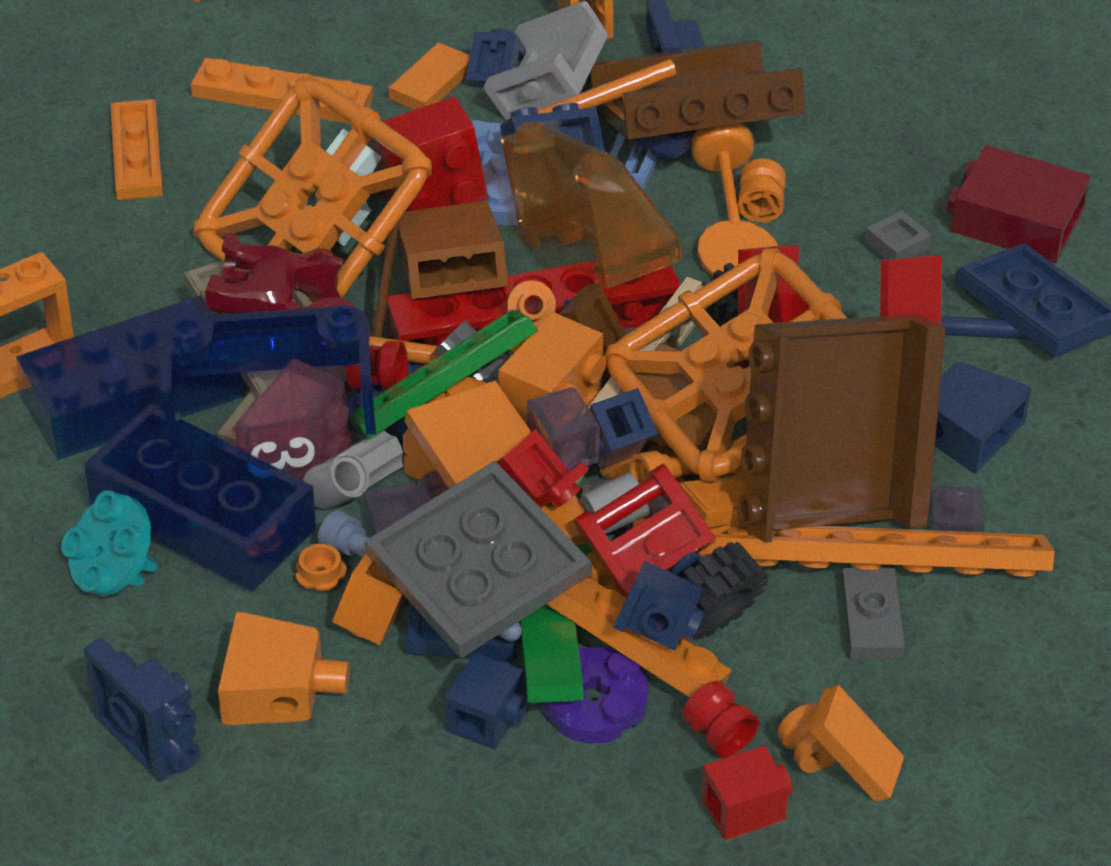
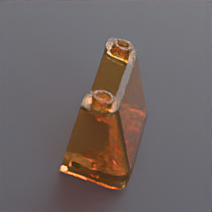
M542 122L522 124L516 128V133L501 138L520 236L523 243L530 247L540 245L539 239L555 235L558 238V243L562 246L580 239H585L595 244L598 262L593 264L596 283L607 289L671 266L682 259L683 253L680 237L618 158L555 129L544 127Z

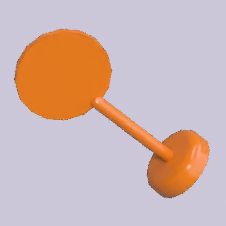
M742 123L699 129L691 139V153L697 165L709 172L721 173L728 221H720L706 228L699 238L697 256L702 267L712 277L718 269L724 271L725 264L731 262L734 267L738 265V249L778 246L776 240L765 229L751 222L740 221L732 171L747 163L754 152L753 135L749 128Z

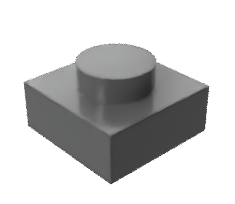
M902 210L866 227L865 242L885 259L914 257L931 248L932 234Z

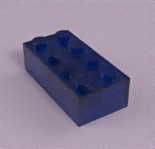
M201 296L16 356L23 400L57 460L243 397L239 355L209 308L206 307V303Z
M151 403L84 463L90 505L95 503L98 495L106 490L135 498L146 509L151 524V539L251 592L316 530L312 485Z

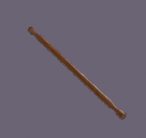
M400 219L389 233L372 333L374 337L382 338Z

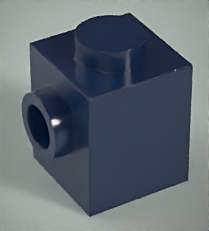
M474 652L445 697L446 732L495 750L510 725H519L526 713L528 701L527 694L523 693L524 670L514 667L504 660L492 659Z

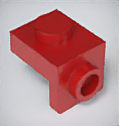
M536 429L523 437L496 461L540 508L551 502L557 509L580 491L576 481L589 470L583 461L568 470Z

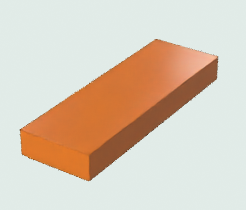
M155 100L111 103L117 200L163 196Z

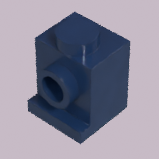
M639 388L591 404L581 423L600 469L631 459L634 454L640 453L647 440L656 438L658 435Z
M644 561L613 628L623 632L626 627L675 651L681 637L692 641L705 612L696 608L704 588Z

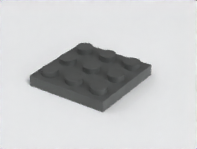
M496 461L488 464L365 541L367 555L460 659L592 575V564L586 555Z

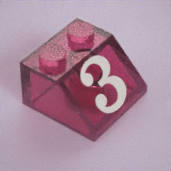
M294 358L234 425L244 490L254 493L303 484L306 472L311 467L334 457L351 446L347 418L349 409L346 406L345 384L343 381Z

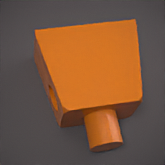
M236 612L218 688L222 724L239 725L308 721L312 716L316 692L347 694L350 679V662L323 660L320 632L314 627L244 612Z

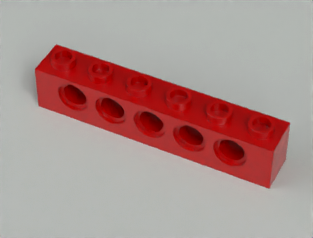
M665 249L509 275L507 276L508 286L417 299H412L410 293L388 296L387 329L390 339L439 346L464 320L476 332L507 313L506 303L508 295L517 284L524 281H538L548 286L554 294L556 301L555 313L559 315L563 310L565 300H572L586 285L600 284L625 330L639 327L657 316L681 284ZM532 295L527 297L524 302V308L529 314L537 313L540 308L538 298ZM416 363V364H418V365H420V366L426 365V364H422V363Z

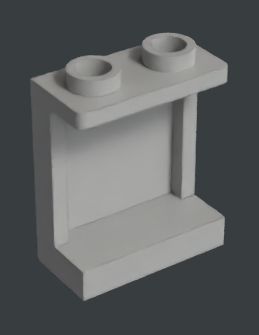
M585 1L520 24L516 28L515 34H517L526 49V54L520 66L489 77L483 89L505 120L510 119V113L515 110L528 107H536L537 110L578 95L609 34Z

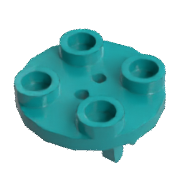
M109 490L103 491L98 495L95 503L86 509L76 526L70 528L65 533L61 543V550L63 555L68 557V566L73 581L82 591L101 597L109 596L120 592L127 585L139 586L144 584L145 580L140 573L141 571L154 572L157 570L158 565L156 561L147 554L150 546L151 524L146 509L135 498Z

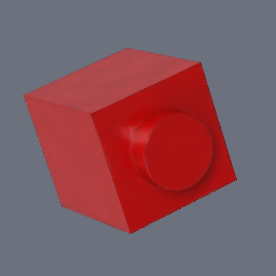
M765 745L703 765L701 800L724 841L786 820L788 797L793 793L792 782L784 765H776Z

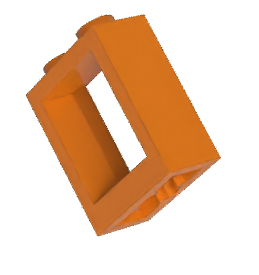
M43 252L0 269V280L8 279L0 281V316L42 299L47 326L0 347V398L78 365L66 279Z

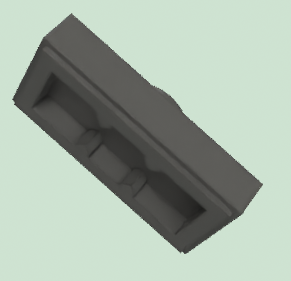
M843 568L841 583L850 660L903 659L905 643L895 568H880L878 570Z

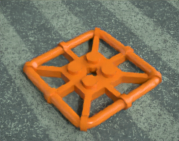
M310 75L296 79L295 85L285 94L249 145L244 143L238 151L241 157L204 206L199 218L193 222V235L199 239L207 251L221 261L225 260V253L222 252L224 239L221 237L226 236V233L235 234L267 225L276 232L268 245L273 244L288 251L295 246L301 252L306 253L318 247L331 250L345 231L359 243L339 270L337 290L343 298L373 255L379 256L386 247L382 243L418 195L426 178L432 174L431 160L425 157L415 144L380 120V115L373 109L360 107L329 84L314 79ZM320 102L349 121L352 127L332 156L321 148ZM300 107L301 145L284 169L281 170L264 158V155ZM371 138L404 160L401 165L359 176L349 169ZM256 167L275 180L256 207L220 217ZM400 186L367 232L352 222V219L370 194ZM316 192L315 196L319 199L314 207L311 205L306 206L308 198ZM306 292L311 303L320 300Z
M778 248L763 249L762 253L748 258L694 293L687 290L678 296V303L629 332L615 344L609 345L604 354L606 366L614 381L624 393L639 388L659 435L685 466L699 475L702 481L716 482L719 476L728 474L742 466L741 452L746 445V439L729 450L728 447L735 423L746 416L745 400L748 394H750L751 367L742 369L740 366H733L740 361L749 360V348L754 340L755 324L773 323L767 315L779 275L810 307L808 311L790 322L848 318L841 311V303L834 295L824 293L792 259L781 254ZM759 275L750 307L745 312L720 327L704 310ZM689 318L705 335V337L681 352L638 351ZM634 373L682 374L690 385L666 400L655 399ZM706 402L717 416L707 449L701 453L675 421Z

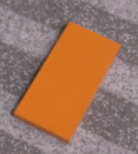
M496 381L406 411L405 416L406 425L449 489L493 461H497L531 432ZM576 495L557 509L551 502L541 508L576 546L586 543L573 521L574 518L586 512Z

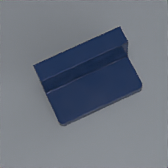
M646 0L645 31L653 54L705 47L695 20L672 21L665 0Z

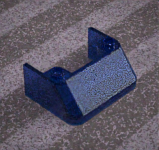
M338 305L275 311L183 316L167 324L161 334L160 393L170 449L180 448L181 377L360 364L366 435L376 434L372 342L366 314L356 307Z

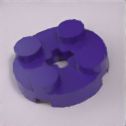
M600 647L578 648L583 691L599 689L606 694H600L598 701L587 700V693L583 692V700L543 702L540 703L541 712L546 720L549 717L551 722L559 726V733L569 739L583 743H606L620 738V732L629 729L633 724L634 728H636L645 717L648 707V682L646 676L641 671L639 664L619 651Z

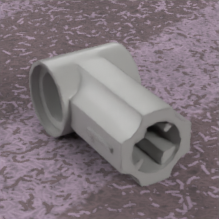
M383 430L369 440L365 437L334 457L311 467L303 479V489L306 497L317 508L327 510L361 496L367 488L403 467L402 455L404 452L396 436H391Z
M630 472L613 480L597 479L583 485V493L579 501L585 510L592 514L639 485V483ZM648 504L604 531L605 534L648 516Z

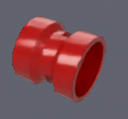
M352 340L346 358V374L350 388L367 390L373 385H381L386 390L407 377L408 353L404 342L386 341L382 346H374L368 340Z
M712 681L700 687L690 697L683 709V719L696 733L707 735V744L722 758L730 757L744 749L752 741L759 729V719L747 706L737 705L734 693L721 681Z

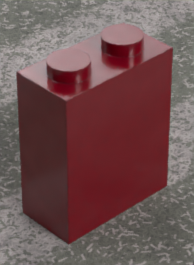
M985 145L977 161L970 160L963 176L962 187L955 186L951 192L947 205V213L953 214L950 232L1005 249L1025 243L1051 263L1056 264L1085 210L1091 175Z

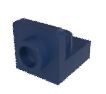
M501 28L492 29L490 32L474 33L466 81L469 86L483 88L489 77L516 68L517 60H523L526 54V49L517 34Z

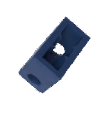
M964 362L954 363L941 376L935 447L970 472L977 474L1026 422L1031 387Z

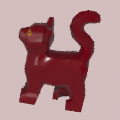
M226 233L222 244V252L225 253L222 275L210 276L205 290L207 308H211L212 311L218 312L220 315H229L236 319L254 322L263 327L283 324L311 326L326 317L332 316L340 318V326L345 331L352 330L357 324L359 316L356 308L349 301L343 299L337 290L339 270L343 265V261L341 258L334 256L332 251L318 247L306 253L297 254L278 246L241 244L237 235ZM297 289H302L320 300L308 306H300L293 301V297Z

